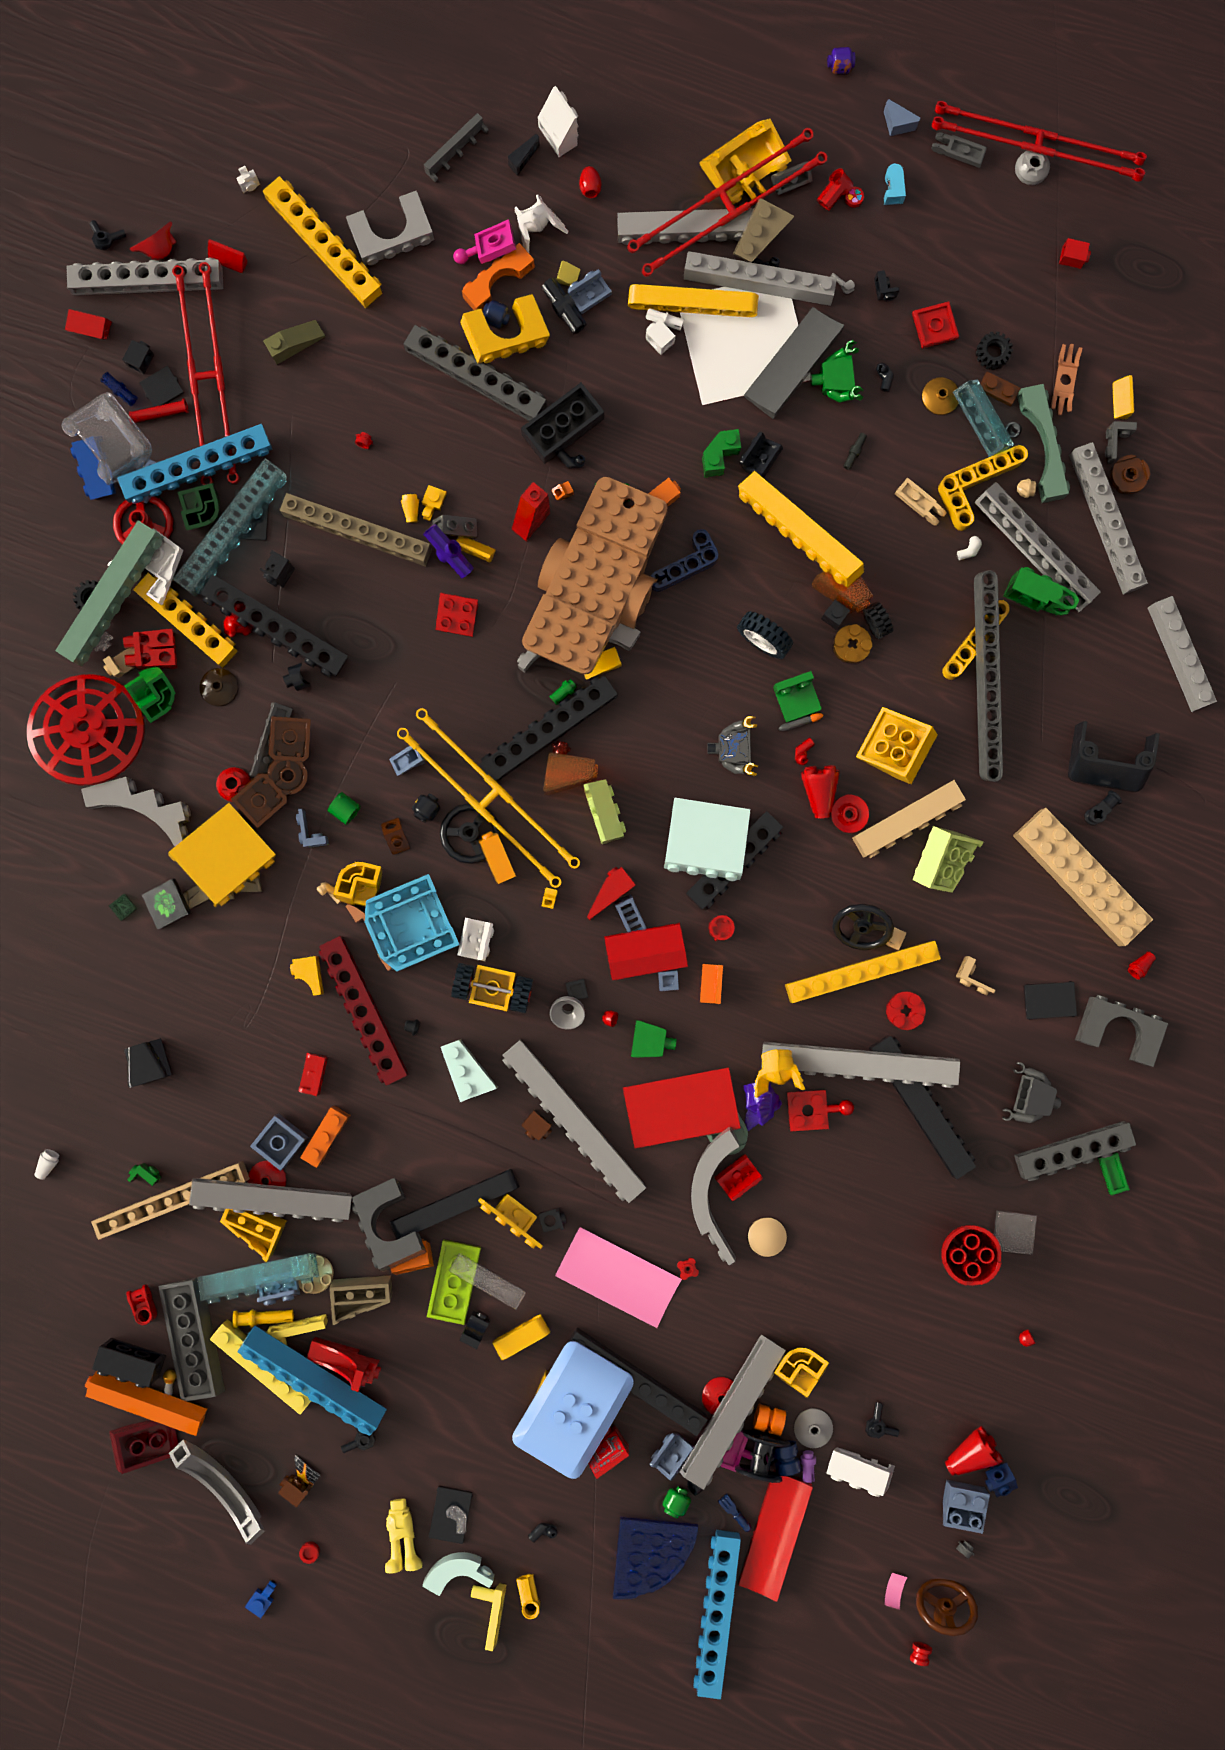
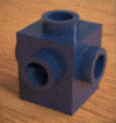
M1007 1462L1000 1466H993L985 1472L987 1480H985L986 1486L990 1492L993 1491L996 1497L1007 1496L1011 1491L1018 1488L1016 1479Z

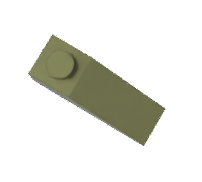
M313 320L279 331L263 340L278 365L325 338V335L317 321Z

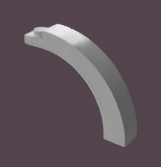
M182 1440L169 1452L176 1469L182 1470L200 1481L223 1504L236 1523L246 1544L251 1545L265 1532L259 1520L261 1515L250 1497L230 1473L213 1457L186 1440Z

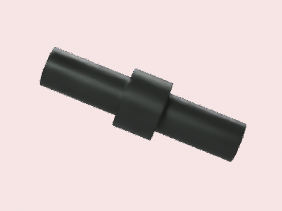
M860 433L855 444L851 446L848 452L849 456L843 466L845 469L850 470L855 459L859 457L862 451L861 447L867 438L866 434Z

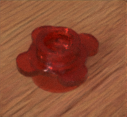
M562 741L552 744V752L558 755L567 756L571 750L568 747V743Z

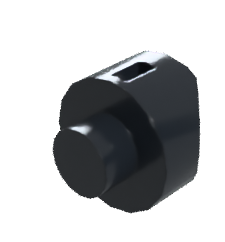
M302 662L287 667L289 674L283 676L287 688L294 686L296 691H300L311 686V683L307 682L301 675L300 668Z

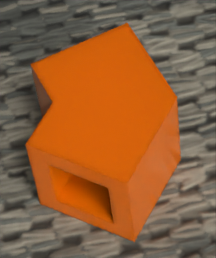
M568 481L552 489L557 501L574 495V491Z

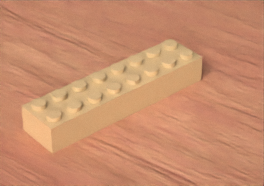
M1047 808L1039 810L1013 835L1118 946L1129 944L1153 920Z

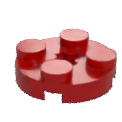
M899 992L888 1002L886 1014L888 1020L895 1027L902 1030H912L923 1023L926 1008L919 995L912 992ZM905 1005H907V1007L911 1009V1012L908 1013V1016H905L904 1013H901V1010L904 1009Z

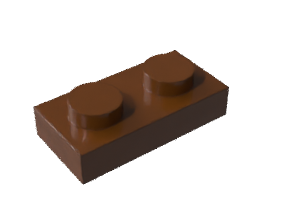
M987 371L977 391L1011 407L1020 387Z

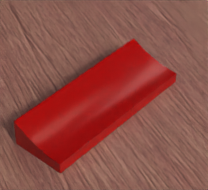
M792 1475L781 1476L783 1481L780 1483L769 1482L738 1581L739 1586L755 1591L776 1602L780 1595L813 1489L811 1483L803 1482L801 1478Z

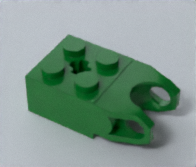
M1021 567L1012 576L1003 596L1037 612L1042 609L1059 616L1067 615L1070 610L1076 608L1079 602V598L1073 591L1052 581L1053 579L1049 576L1036 574L1033 569L1028 567ZM1066 596L1073 597V605H1071L1068 602V600L1065 598Z

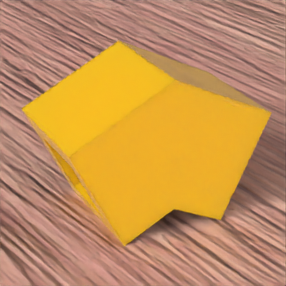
M545 889L542 901L543 907L554 908L558 890Z

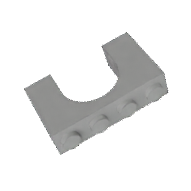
M417 190L399 197L407 223L404 231L396 238L382 239L376 236L369 226L364 210L346 216L364 265H374L379 260L393 258L400 252H409L414 247L428 245L434 240L432 229Z

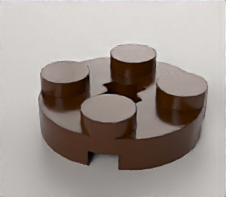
M1126 455L1121 457L1111 467L1110 479L1118 493L1134 494L1145 487L1150 477V469L1143 459L1140 460L1135 455ZM1127 470H1129L1130 473H1134L1132 479H1129V477L1126 476Z

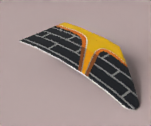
M295 1455L297 1476L303 1479L306 1484L310 1483L313 1486L320 1477V1474Z

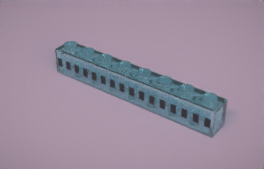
M265 458L173 580L195 597L200 594L211 575H216L220 564H224L227 561L230 551L239 545L241 536L249 532L254 519H258L262 515L264 506L274 499V493L277 489L284 486L287 478L286 474Z

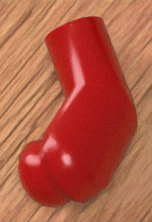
M811 738L806 739L795 749V760L799 765H805L808 762L807 751L815 745Z

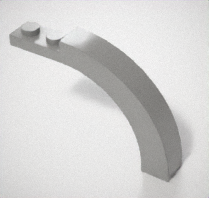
M728 1127L716 1136L703 1152L694 1173L691 1192L693 1214L701 1235L707 1232L710 1233L708 1237L711 1243L717 1245L721 1260L723 1262L726 1260L728 1265L735 1262L736 1256L712 1216L708 1189L711 1177L719 1163L729 1153L740 1147V1142L731 1127Z

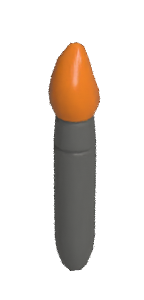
M813 713L810 716L782 724L778 730L788 731L811 722H817L823 717V714Z

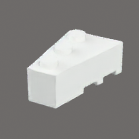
M838 1447L833 1450L827 1474L831 1475L832 1479L842 1482V1480L849 1482V1485L856 1489L864 1488L868 1490L869 1494L876 1497L883 1496L886 1493L894 1472V1465L889 1464L887 1468L877 1464L878 1460L871 1459L870 1461L860 1457V1454Z

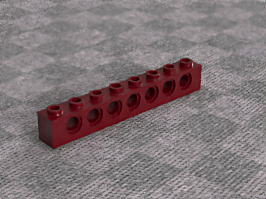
M339 936L320 945L321 951H319V955L323 962H327L329 966L327 971L331 979L335 978L337 983L335 988L339 996L343 995L346 1001L344 1007L347 1013H351L354 1018L352 1023L355 1030H359L362 1038H360L364 1048L369 1049L371 1054L369 1059L372 1065H376L379 1070L377 1076L380 1082L385 1083L387 1086L409 1075L344 937ZM336 954L342 956V962L339 965L333 962V957ZM344 971L350 973L351 977L348 982H344L341 978ZM353 988L359 992V996L355 1000L350 997V991ZM360 1006H364L367 1009V1014L364 1017L358 1014ZM369 1023L374 1024L376 1028L373 1034H369L366 1030V1026ZM376 1041H381L384 1044V1049L381 1052L377 1051L374 1047ZM385 1058H389L392 1061L390 1069H386L383 1066Z

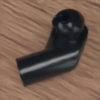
M756 257L751 263L779 267L780 260L777 257H772L770 261L763 262Z
M879 363L876 370L883 380L881 390L889 392L894 374L887 364Z
M563 449L557 455L567 468H581L584 466L585 457L581 454L576 457H570Z

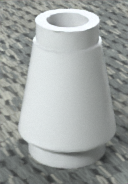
M45 1149L40 1154L34 1174L35 1177L41 1180L46 1179L59 1162V1154L57 1152Z

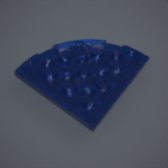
M620 1517L613 1599L637 1598L639 1595L648 1592L652 1593L670 1582L684 1567L694 1548L698 1524Z

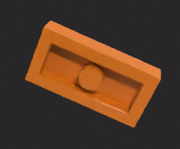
M702 964L700 1002L721 1004L723 965Z

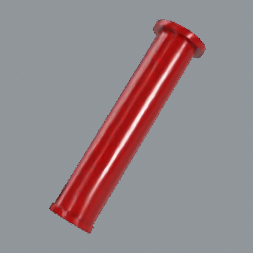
M183 398L182 401L130 411L129 417L132 424L183 412L187 414L189 409L186 399Z

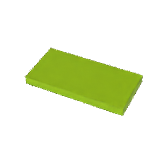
M443 1239L427 1313L428 1318L465 1325L481 1247Z

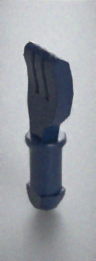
M725 1494L718 1501L728 1514L734 1516L733 1519L740 1524L745 1532H750L751 1524L747 1522L740 1511H737L736 1504L729 1495Z

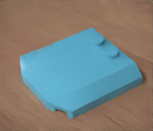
M429 874L366 900L365 925L379 957L396 972L460 945L436 894V889Z

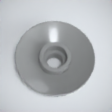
M810 1408L801 1412L796 1418L794 1433L802 1445L808 1448H819L830 1440L833 1433V1424L830 1417L824 1411ZM813 1427L818 1428L816 1433L811 1432Z

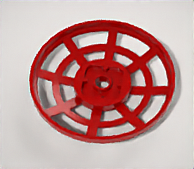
M93 674L72 676L49 687L34 704L27 724L28 745L38 765L55 779L79 786L100 784L115 778L125 771L137 757L145 735L143 713L126 688L113 679ZM85 679L101 680L116 688L109 694L95 689H85ZM77 681V690L65 693L57 700L49 696V694L62 685ZM122 692L132 703L136 718L124 719L121 708L114 700ZM85 694L96 695L103 699L96 706L86 704ZM77 695V705L69 709L61 705L66 699ZM45 702L50 708L45 715L43 728L32 730L34 716L41 703ZM111 704L118 719H106L102 711ZM55 710L63 715L60 725L49 727L50 718ZM82 723L89 724L86 731L79 730V726ZM125 726H137L135 742L128 755L118 749L124 736ZM108 727H118L117 736L113 743L105 738ZM60 733L64 739L63 744L58 750L52 744L50 734ZM44 736L47 747L54 755L48 764L37 753L33 738ZM100 744L107 749L99 756L90 758V749ZM72 747L81 750L82 760L72 759L64 754ZM112 754L122 761L106 773L98 776L92 775L91 765L104 761ZM60 760L70 765L83 766L84 778L66 776L54 769Z

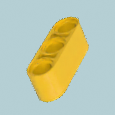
M540 1314L498 1337L492 1344L501 1360H504L544 1338L551 1331Z

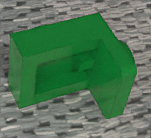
M142 1163L140 1165L136 1164L129 1171L130 1177L127 1180L132 1182L140 1175L153 1186L162 1177L155 1167Z

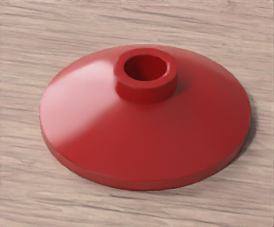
M845 795L837 799L833 804L831 818L839 830L846 833H854L860 831L867 824L869 809L865 801L860 797ZM846 811L851 812L850 818L846 817Z
M269 1161L257 1163L248 1174L250 1177L247 1180L248 1183L286 1186L287 1179L284 1169L280 1171ZM263 1178H268L269 1183L264 1184L262 1182Z
M716 1377L705 1385L702 1392V1401L708 1412L714 1415L721 1403L718 1398L726 1395L733 1380L726 1377Z

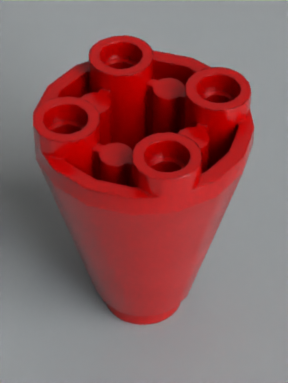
M835 765L824 766V769L809 766L805 767V770L801 772V778L815 818H829L832 812L840 771L836 770Z
M980 1426L948 1457V1460L945 1461V1465L951 1475L954 1476L996 1466L1003 1462V1458L995 1449L997 1444L991 1435L988 1436L983 1426Z

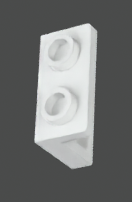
M465 918L457 955L485 961L490 951L489 942L494 933L493 923Z

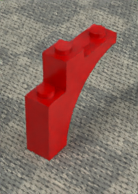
M317 1337L311 1342L307 1359L343 1376L348 1380L353 1391L359 1392L361 1386L365 1387L366 1383L372 1384L374 1379H378L381 1367L378 1366L380 1360L359 1355L360 1349Z

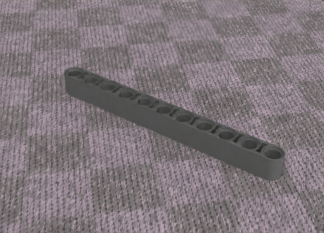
M988 570L978 573L974 578L979 775L981 779L996 782L1003 775L998 577L994 571ZM984 576H987L988 584L984 583ZM985 595H986V596L988 597V599H989L988 604H986L985 601H984V596H985ZM986 614L989 617L988 624L985 622L984 619ZM986 634H988L990 637V641L988 643L985 640ZM987 653L990 655L989 662L985 658ZM987 673L991 675L990 681L986 679ZM988 692L991 693L990 701L987 699ZM988 711H990L992 714V718L990 720L987 718ZM989 730L992 732L991 739L988 738ZM990 749L993 752L992 758H989L988 752ZM991 768L993 770L992 777L989 776V770Z

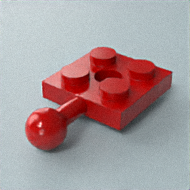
M826 1090L787 1092L790 1131L829 1129L828 1113L840 1112L848 1116L854 1111V1105L849 1100H844L839 1105H827ZM805 1105L813 1107V1113L810 1116H806L802 1112Z

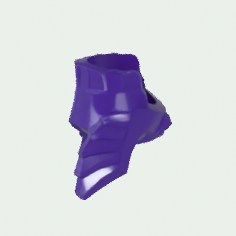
M756 1082L744 1085L746 1109L748 1110L745 1123L748 1131L758 1124L763 1126L774 1117V1112L782 1105L779 1096L771 1087V1083H769L768 1092L757 1098L755 1097L756 1090L754 1089Z

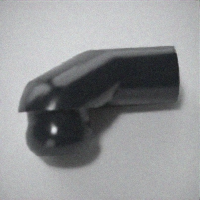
M540 1523L531 1531L528 1537L534 1543L542 1535L555 1538L558 1533L557 1527L551 1523Z

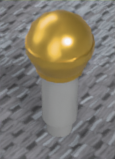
M167 1370L163 1374L165 1383L164 1393L172 1396L173 1383L177 1378L174 1370Z

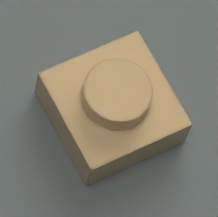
M894 927L893 936L885 945L899 950L906 932Z

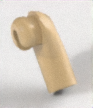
M323 882L317 887V891L322 896L328 893L337 904L342 902L334 897V886Z

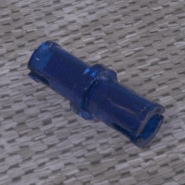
M109 372L103 374L100 381L111 389L115 396H119L129 406H133L136 403L138 397L130 392L123 382L117 381Z

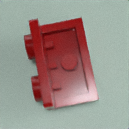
M746 1154L714 1177L732 1201L740 1198L746 1191L756 1186L763 1179Z

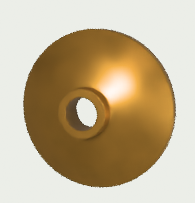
M939 377L932 379L926 384L923 389L922 400L924 406L931 413L946 415L957 407L960 400V392L953 381ZM943 391L945 396H940L939 392Z

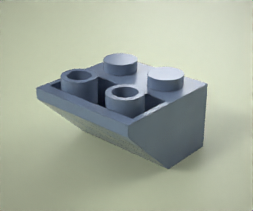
M946 1480L943 1496V1525L983 1534L990 1497L986 1488Z

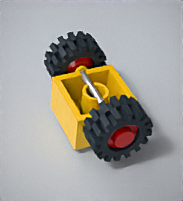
M463 963L458 964L451 997L467 1000L470 987H472L469 1003L508 1011L512 996L510 1010L526 1013L533 979L518 976L515 988L513 989L517 973L477 965L473 980L475 966Z

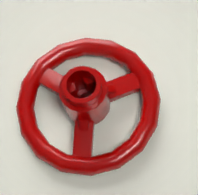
M151 497L148 501L157 505L162 510L166 519L165 527L152 522L150 516L145 512L143 501L136 503V510L132 511L129 515V523L132 526L123 533L121 530V518L125 510L133 504L127 500L123 501L118 506L113 518V529L117 540L123 545L137 521L142 522L151 529L154 528L169 539L173 531V517L169 507L157 497Z

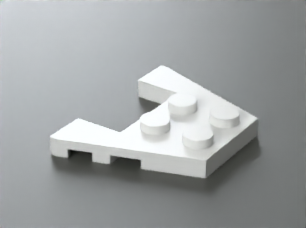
M162 535L164 538L161 546L156 549L151 562L145 567V569L158 578L146 595L161 606L165 601L183 553V549L164 535Z

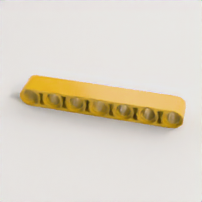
M634 284L629 287L628 307L639 310L651 308L667 312L755 317L758 314L759 295L752 292Z

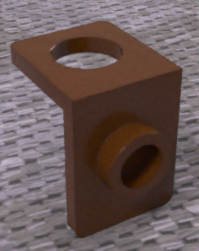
M399 818L381 824L383 835L393 855L410 849ZM396 824L394 828L387 829L388 826Z

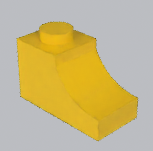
M319 956L292 960L293 964H290L292 976L295 975V979L304 980L310 986L313 996L324 994Z

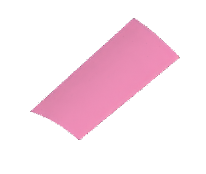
M581 1227L576 1233L555 1275L656 1328L682 1280Z

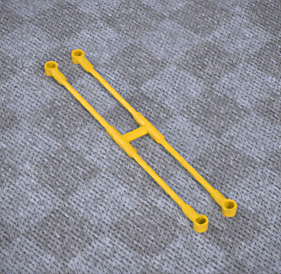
M418 709L416 717L419 720H423L452 746L484 778V781L493 790L479 803L419 746L418 742L409 735L406 728H400L397 731V736L408 743L414 750L416 749L465 797V800L489 823L491 822L540 870L539 872L549 880L552 887H559L561 879L558 876H554L545 866H542L485 808L500 795L558 850V853L565 858L571 868L579 867L580 860L577 857H573L542 829L489 774L487 775L438 727V724L431 719L425 709ZM419 711H424L426 713V716L424 718H420L418 716ZM401 730L406 731L407 735L405 737H400L399 732ZM576 859L577 865L572 866L571 860ZM554 878L559 880L557 885L552 884Z

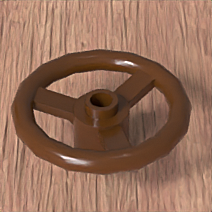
M930 1579L921 1585L916 1594V1607L920 1617L930 1628L938 1633L958 1636L964 1635L974 1628L978 1620V1606L973 1595L958 1582L946 1579ZM945 1586L956 1590L960 1594L952 1600L949 1598L938 1599L927 1591L933 1587ZM924 1600L935 1607L933 1613L934 1620L928 1615L924 1606ZM967 1601L970 1607V1617L965 1624L956 1627L954 1616L957 1607Z

